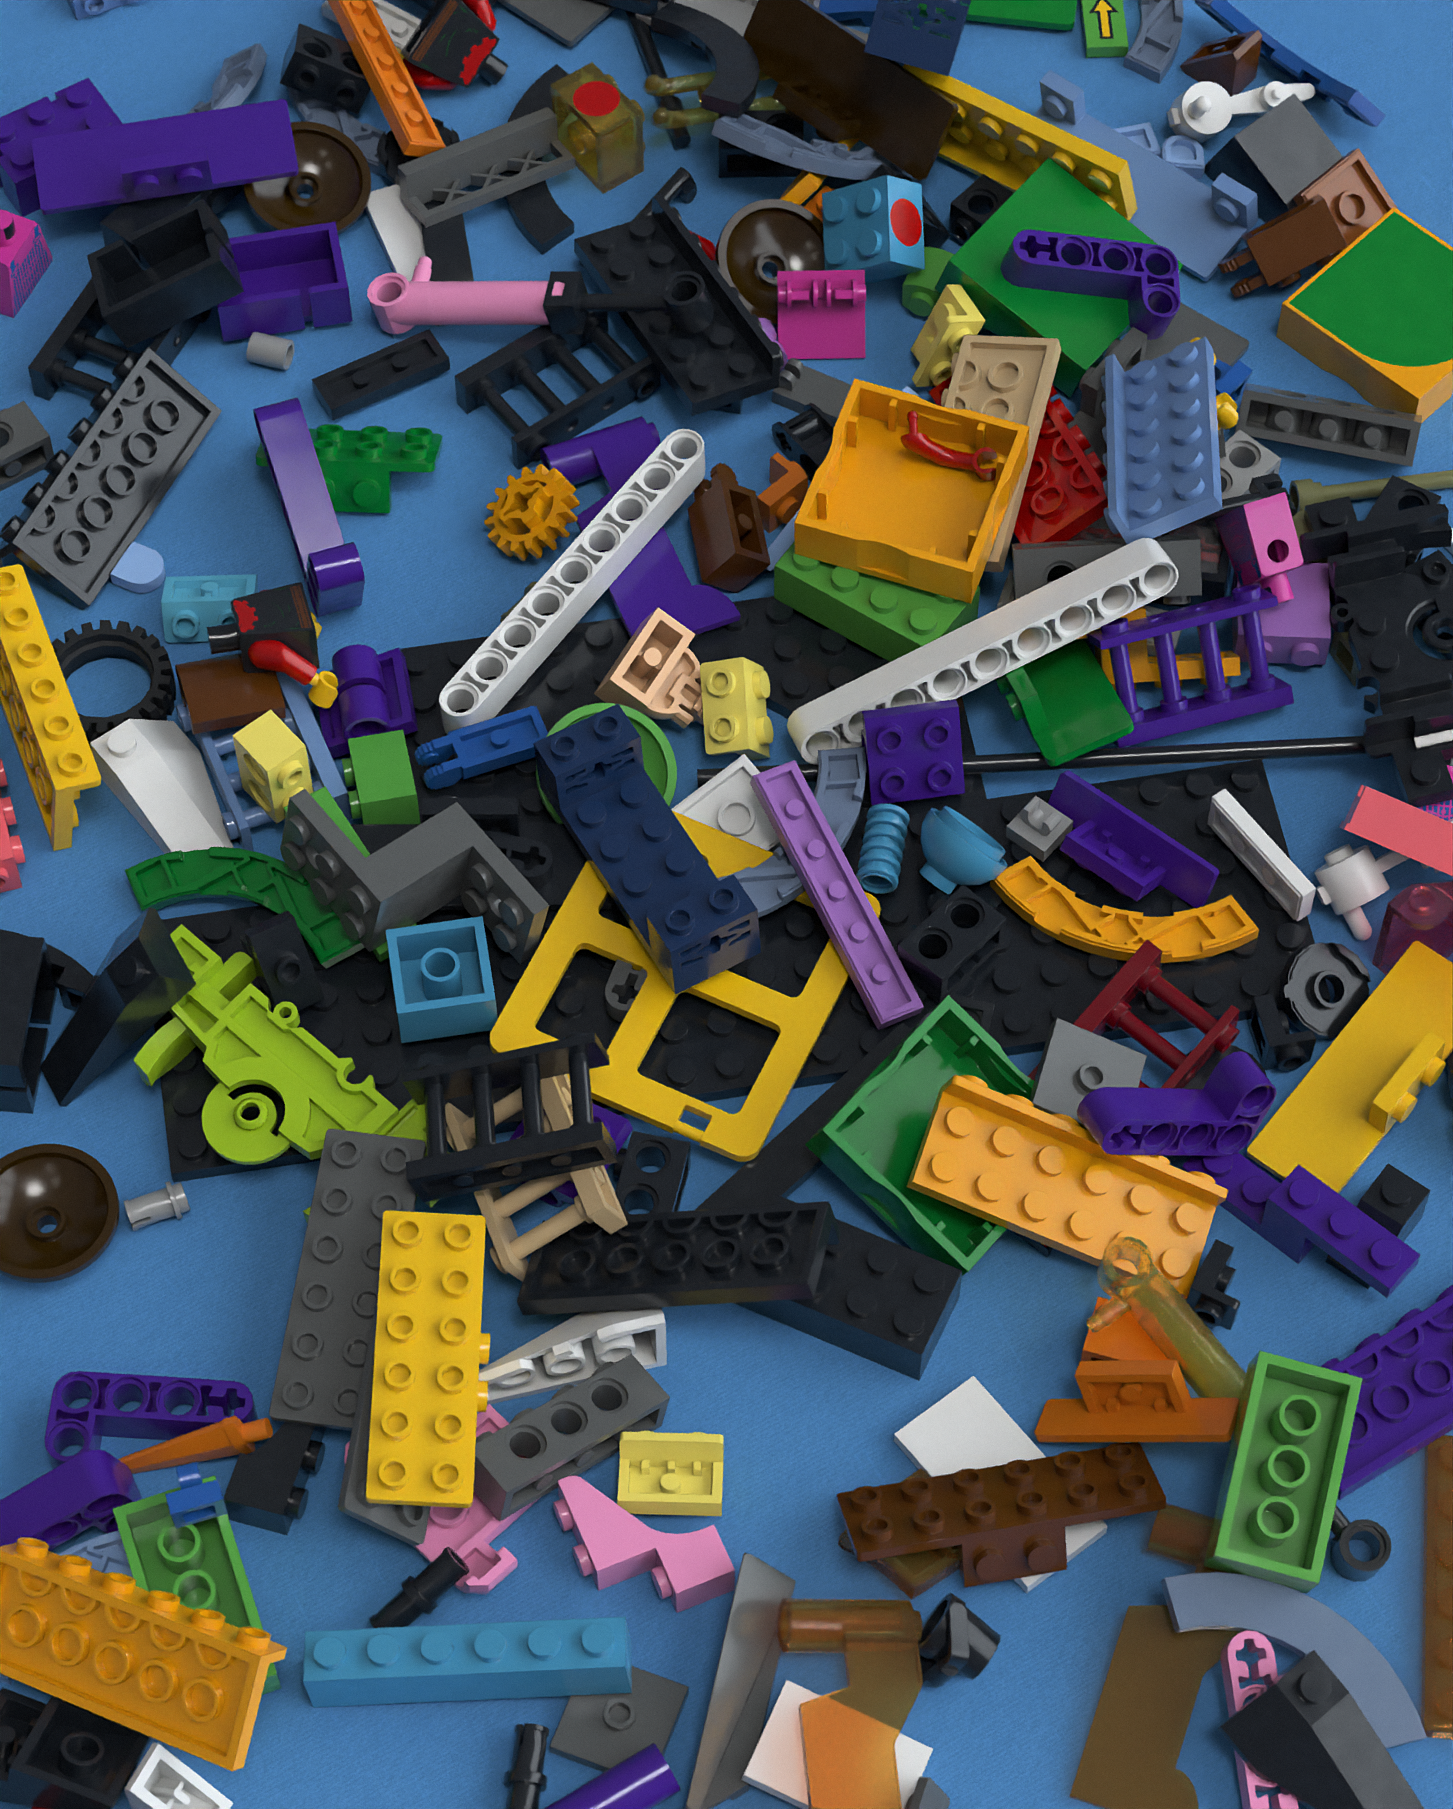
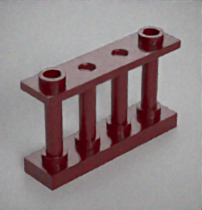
M1146 940L1073 1025L1099 1036L1108 1027L1113 1030L1120 1028L1174 1070V1073L1161 1088L1183 1089L1216 1050L1223 1054L1235 1041L1240 1032L1236 1028L1240 1010L1231 1005L1223 1016L1217 1020L1161 977L1163 971L1159 968L1162 950L1149 940ZM1139 991L1143 994L1150 992L1205 1035L1188 1056L1130 1012L1132 1007L1129 1005V1002ZM1039 1064L1028 1075L1034 1081ZM1140 1080L1138 1088H1150Z

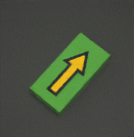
M1079 0L1086 58L1126 56L1129 45L1123 0Z

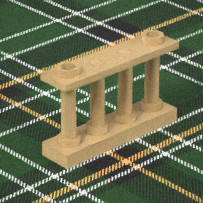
M567 1074L541 1079L542 1102L547 1114L544 1116L545 1133L569 1128L573 1125L570 1081ZM521 1088L494 1103L495 1126L523 1110ZM447 1103L445 1105V1115L448 1125L446 1127L448 1143L455 1152L471 1149L476 1145L474 1116L469 1118L451 1103ZM604 1165L530 1180L505 1196H502L499 1187L474 1192L482 1216L486 1218V1226L494 1245L490 1248V1254L495 1265L503 1274L510 1273L522 1282L529 1265L526 1256L584 1221L589 1224L595 1222L610 1234L628 1224ZM568 1180L575 1184L579 1195L574 1197V1204L518 1237L510 1215Z

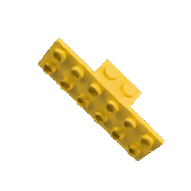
M1414 941L1249 1145L1247 1156L1283 1181L1299 1164L1339 1194L1396 1121L1403 1123L1417 1103L1418 1099L1416 1096L1425 1085L1431 1087L1440 1077L1446 1066L1444 1061L1453 1051V963L1420 941Z
M391 1210L383 1213L366 1501L368 1503L470 1508L473 1504L477 1412H486L488 1398V1381H479V1364H489L490 1333H481L486 1218L484 1216Z

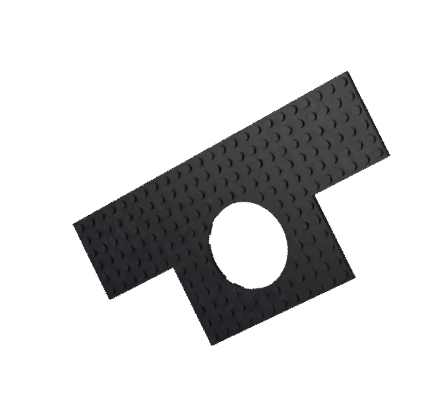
M774 596L732 602L740 613L739 621L697 634L688 645V648L694 653L700 665L706 662L744 657L763 666L770 681V695L766 698V708L782 715L786 719L799 707L890 662L780 602ZM615 618L576 624L495 717L530 706H537L549 733L561 718L575 709L595 703H606L594 693L631 639L622 619ZM489 636L402 648L401 651L406 658L418 724V731L404 736L417 793L421 824L423 823L422 798H438L444 795L457 798H485L491 795L518 798L520 824H558L549 814L540 797L536 781L535 757L470 778L463 779L462 777L454 785L444 786L441 789L437 788L435 790L427 787L423 777L425 776L424 773L430 767L440 765L441 763H435L427 767L421 766L415 758V750L421 744L448 735L444 730L441 717L440 693ZM518 644V645H515V646H513V647H514V648H520V647H523V646H525V645ZM490 676L484 680H493L497 677ZM961 696L956 701L959 706L962 756L976 755ZM459 709L455 712L463 713L468 711L469 709ZM452 754L445 762L455 759L454 754ZM1251 760L1091 784L1218 868L1219 875L1205 905L1232 895L1259 929L1257 939L1238 948L1191 961L1161 963L1159 968L1163 971L1161 977L1217 1020L1223 1016L1231 1005L1240 1010L1238 1021L1247 1020L1253 997L1271 993L1277 1010L1284 1011L1279 989L1280 976L1286 962L1299 949L1315 944L1308 917L1305 916L1298 922L1294 920L1207 824L1212 796L1226 789L1291 860L1262 760ZM981 774L964 775L965 793L886 803L901 807L909 814L910 818L907 826L908 832L905 838V848L902 852L903 860L900 864L899 883L894 891L885 894L872 893L863 889V891L873 895L879 901L881 907L879 921L898 956L897 943L901 935L910 926L916 925L918 927L926 920L932 907L942 896H951L962 886L957 884L951 894H947L930 883L919 872L927 862L922 851L920 839L922 822L931 808L941 811L944 806H947L971 820L1005 849L1006 853L1002 858L1008 864L1007 868L1031 856L1051 877L1075 892V897L1100 908L1106 905L1121 910L1141 912L1143 916L1148 917L1173 916L1174 912L1194 909L1193 906L1161 885L1138 901L1120 894L1114 889L1113 885L1092 871L1083 869L1073 858L1062 852L1060 848L1063 841L1042 862L1007 838L1006 827L1033 797L1037 796L1048 803L1054 789L987 799ZM868 779L865 780L864 797L858 820L848 842L842 850L855 876L859 870L858 862L861 857L860 851L863 846L862 840L865 834L867 813L869 808L874 806L869 799ZM990 881L981 885L966 886L1007 918L1004 944L951 994L995 1003L990 1036L999 1043L1007 1056L1043 1051L1051 1024L1057 1018L1073 1024L1127 961L1088 953L1043 933L1011 909L991 888ZM792 900L782 907L758 918L761 953L727 970L786 996L797 997L802 993L830 937L815 908ZM616 903L613 909L599 911L602 917L632 929ZM258 905L162 919L169 934L182 924L221 957L224 964L236 952L245 953L239 938L245 935L244 930L278 914ZM436 910L417 922L416 925L473 918V916L467 910ZM548 910L537 948L559 910ZM484 924L496 999L497 1018H499L532 957L519 964L510 952H504L498 947L493 939L492 932ZM968 924L956 925L957 927L964 929L972 927ZM301 934L325 999L298 1011L300 1017L298 1027H303L338 1058L353 1059L355 1070L348 1074L347 1082L360 1084L366 1080L368 1075H372L375 1082V1090L400 1111L413 1099L402 1083V1073L419 1070L422 1066L428 1064L444 1065L493 1054L490 1048L491 1030L401 1043L390 959L387 958L380 962L373 951L369 952L364 948L325 968L319 962L310 944ZM588 949L577 951L535 1026L536 1029L559 1040L573 1033L590 1034L595 1032L607 1051L622 1022L613 1019L607 1013L605 1006V988L616 961ZM935 954L924 955V957L929 959L940 958V956ZM849 977L792 1089L837 1082L902 1022L912 1030L938 1002L911 981L924 1005L921 1013L878 1030L851 977ZM255 978L251 984L268 997L261 984ZM1322 978L1319 982V993L1326 1002L1330 1003L1331 997L1326 979ZM630 985L626 994L619 996V1003L627 1004L630 998L635 999L634 986ZM1139 991L1129 1002V1005L1132 1007L1130 1012L1157 1033L1195 1028L1150 992L1143 994ZM683 992L675 999L640 1064L638 1072L644 1077L702 1102L748 1096L779 1037V1033L775 1029L691 993ZM270 1002L271 1012L273 1013L274 1009H273L272 1004H271V1002ZM169 1011L154 1024L155 1033L173 1019ZM1108 1027L1101 1035L1109 1040L1131 1038L1120 1028L1113 1030ZM198 1046L178 1065L160 1077L173 1183L321 1160V1158L310 1160L292 1146L277 1158L255 1165L234 1163L216 1153L205 1137L202 1127V1111L208 1095L218 1084V1081L206 1070L203 1063L204 1053ZM251 1084L241 1086L228 1094L233 1100L246 1093H260L267 1096L274 1103L277 1111V1123L271 1133L276 1137L278 1136V1129L285 1116V1104L277 1092L267 1086ZM521 1084L493 1089V1102L496 1103L521 1088ZM473 1094L445 1100V1105L451 1103L469 1118L474 1116ZM592 1099L593 1104H596L617 1115L626 1114L613 1107H610L606 1104H603L599 1101ZM253 1106L247 1107L242 1112V1118L247 1121L255 1120L259 1116L260 1110ZM523 1110L495 1126V1134L515 1131L523 1120Z

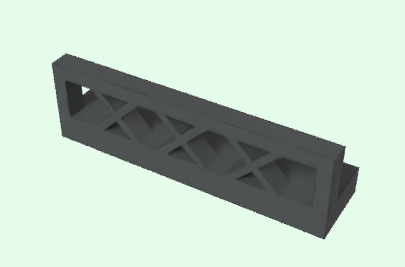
M546 107L398 166L402 201L427 228L574 169L576 165L575 157L558 140L556 115L549 107ZM552 153L557 158L550 162L535 161L537 158ZM507 170L520 172V174L512 177L498 176L499 173ZM469 185L483 187L475 192L461 191L462 188ZM432 200L445 201L444 204L430 210L423 205Z

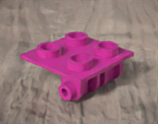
M865 270L777 271L778 342L783 346L788 359L865 358Z

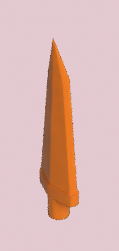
M232 1416L212 1425L126 1455L118 1460L126 1464L131 1472L135 1474L239 1455L240 1453L249 1454L255 1452L254 1442L273 1436V1429L267 1417L243 1423L238 1417Z

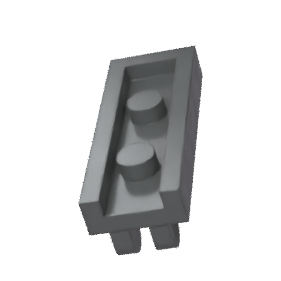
M790 358L784 370L780 372L779 387L772 391V402L799 414L804 412V406L813 403L836 424L851 385L804 366L796 358Z

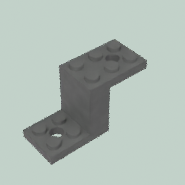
M306 789L289 798L280 847L285 863L293 871H299L310 883L311 890L316 899L322 905H329L340 918L341 925L347 935L353 940H359L369 952L387 942L385 930L412 926L461 895L462 903L471 916H483L484 924L492 932L493 939L501 950L510 952L519 964L534 956L549 904L458 802L365 858Z

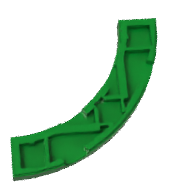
M210 847V849L187 852L179 850L147 859L125 870L141 910L144 912L149 907L159 910L181 901L197 898H234L268 908L278 915L288 910L294 916L300 933L310 944L319 962L325 968L365 948L359 940H353L347 935L341 925L340 918L330 906L322 905L316 899L311 890L310 883L299 871H293L284 861L263 853L228 847Z

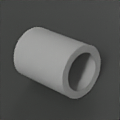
M253 332L247 346L248 362L282 370L289 369L294 356V341Z

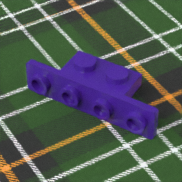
M1070 770L1060 774L1048 804L1073 820V827L1076 828L1065 836L1060 848L1062 852L1073 858L1083 869L1092 871L1113 885L1117 892L1129 896L1135 901L1140 900L1161 885L1194 908L1205 905L1219 875L1218 868Z

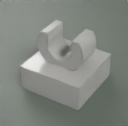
M1035 796L1007 825L1006 837L1044 862L1061 844L1065 836L1072 831L1073 820Z

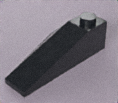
M149 907L116 938L40 1066L61 1106H67L196 985L192 974L155 908Z
M1315 1650L1290 1664L1217 1728L1254 1773L1268 1782L1274 1781L1295 1795L1297 1801L1309 1809H1424L1350 1692Z

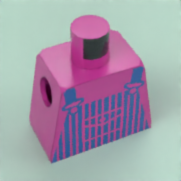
M0 210V314L15 318L53 261V258L39 224L6 210Z
M1283 492L1244 504L1215 519L1240 585H1252L1260 582L1262 589L1277 596L1278 604L1294 599L1287 573L1303 566V557L1286 493Z

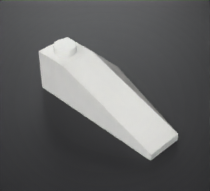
M128 719L90 743L101 779L165 854L179 850L187 852L210 849V847L233 848L232 842L225 830L221 811L201 753L174 721Z
M661 1307L590 1311L577 1314L479 1370V1381H488L487 1405L561 1389L570 1384L573 1386L578 1385L589 1379L601 1365L610 1361L615 1364L630 1354L645 1369L667 1365L666 1321Z

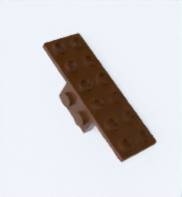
M1118 1442L1108 1447L1079 1452L1065 1451L1056 1456L1027 1461L1013 1460L1004 1465L981 1469L967 1468L956 1473L928 1478L914 1477L904 1482L876 1487L862 1486L853 1491L837 1494V1505L858 1561L864 1562L958 1545L959 1571L964 1587L1067 1570L1065 1526L1157 1511L1167 1507L1164 1491L1141 1444L1138 1442Z

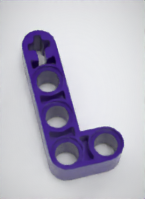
M1023 230L1014 237L1001 261L1000 269L1003 277L1014 286L1128 300L1131 329L1134 327L1148 335L1147 340H1156L1162 337L1180 309L1178 261L1172 251L1160 245L1039 230Z
M1239 1051L1227 1055L1217 1064L1203 1089L1098 1088L1090 1092L1080 1102L1077 1109V1117L1107 1154L1227 1156L1239 1152L1251 1141L1274 1102L1277 1092L1275 1086L1248 1053Z
M75 1371L63 1375L54 1386L45 1433V1448L54 1469L83 1452L100 1450L102 1436L170 1440L220 1422L224 1418L232 1417V1410H234L233 1416L238 1417L243 1423L258 1420V1416L249 1388L236 1381ZM85 1397L90 1399L81 1408L74 1409L69 1407L78 1398ZM129 1401L141 1402V1405L133 1411L124 1412L119 1410ZM188 1404L193 1406L189 1412L183 1415L170 1413L178 1405ZM70 1445L83 1446L78 1453L72 1456L60 1455Z
M90 1450L71 1458L1 1499L0 1546L17 1543V1539L21 1537H29L46 1542L49 1545L48 1551L93 1525L105 1533L118 1531L113 1509L142 1499L130 1468L104 1450Z

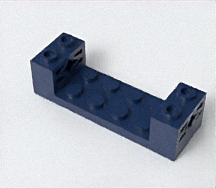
M878 0L864 52L949 76L971 0H896L899 1L898 3L893 2L894 0ZM919 3L927 5L926 13H928V15H923L920 13L921 6L919 5Z
M615 704L533 743L541 790L675 995L761 953L758 909L734 874L719 881L645 772L641 736L619 704Z

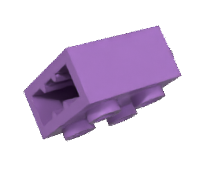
M1303 562V566L1287 573L1294 599L1278 604V606L1259 610L1267 663H1291L1299 666L1325 665L1331 641L1328 563ZM1235 571L1232 581V590L1241 586ZM1260 582L1255 583V584H1252V585H1259L1260 588H1262ZM1241 615L1232 617L1233 652L1240 657V662H1248Z

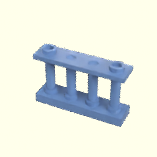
M276 672L286 709V718H281V721L306 745L309 769L315 782H312L313 792L325 786L345 817L350 819L351 812L348 792L300 684L285 673ZM182 699V704L175 707L184 732L192 730L187 708L184 707ZM239 730L213 739L209 732L194 734L227 811L222 813L221 817L229 839L238 838L242 849L254 851L250 829L271 822L273 819L260 806L242 811L235 792L243 790L240 772L237 771L227 775L219 757L235 751L232 735Z

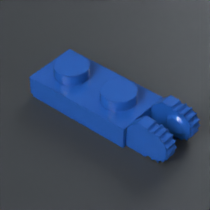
M530 706L450 731L447 736L421 744L415 750L414 755L421 766L427 767L428 765L432 766L435 763H441L440 765L430 767L424 773L425 776H423L427 787L436 790L444 786L454 785L462 777L463 779L470 778L535 757L533 743L545 738L548 732L537 706ZM452 754H454L455 759L445 762Z

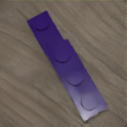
M1238 1152L1227 1156H1191L1182 1166L1181 1170L1205 1173L1215 1179V1184L1228 1189L1226 1200L1220 1206L1297 1264L1317 1245L1388 1298L1419 1262L1420 1254L1299 1164L1281 1184Z

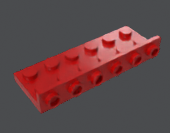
M952 376L929 391L936 405L941 406L943 391L946 388L949 389ZM1053 385L1013 531L1020 543L1067 541L1103 517L1104 509L1108 507V498L1104 491V481L1102 479L1107 475V470L1094 451L1088 455L1085 453L1092 446L1079 426L1076 424L1069 428L1068 424L1075 419L1060 397L1054 402L1051 398L1058 394Z

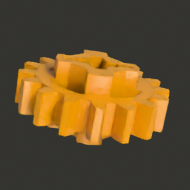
M539 464L533 473L527 466L523 467L520 478L516 479L512 475L507 477L509 486L505 490L502 488L494 490L499 499L497 502L487 504L486 508L493 516L484 520V524L491 530L487 535L488 538L508 557L515 555L521 561L526 560L529 552L536 559L541 558L543 548L546 546L553 551L556 550L557 544L555 539L558 536L568 538L570 533L565 529L566 524L577 522L578 519L571 509L580 505V501L573 495L576 488L556 468L553 467L549 471L543 464Z

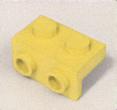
M744 657L702 663L700 665L706 753L711 756L730 753L745 754L751 760L770 758L769 744L773 742L774 732L772 722L767 716L766 698L770 695V681L763 666Z
M652 1431L620 1433L617 1504L630 1514L722 1516L723 1435L706 1434L703 1432L659 1433Z

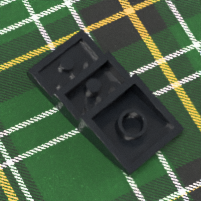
M2 1687L0 1690V1801L46 1809H113L152 1737L55 1696H52L49 1702L45 1704Z

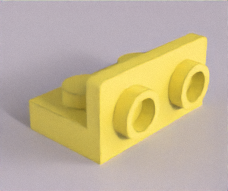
M961 284L946 285L910 349L920 363L912 377L916 387L937 386L952 376V358L954 353H959L963 336L978 335L986 321Z

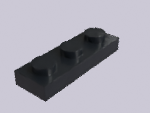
M427 329L313 378L312 386L314 393L331 419L335 420L450 370V361L430 329Z

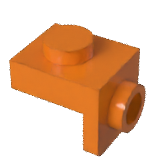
M778 452L770 457L769 481L771 486L757 496L763 529L769 534L782 523L787 524L801 508L808 491V476L803 468L794 461H788Z

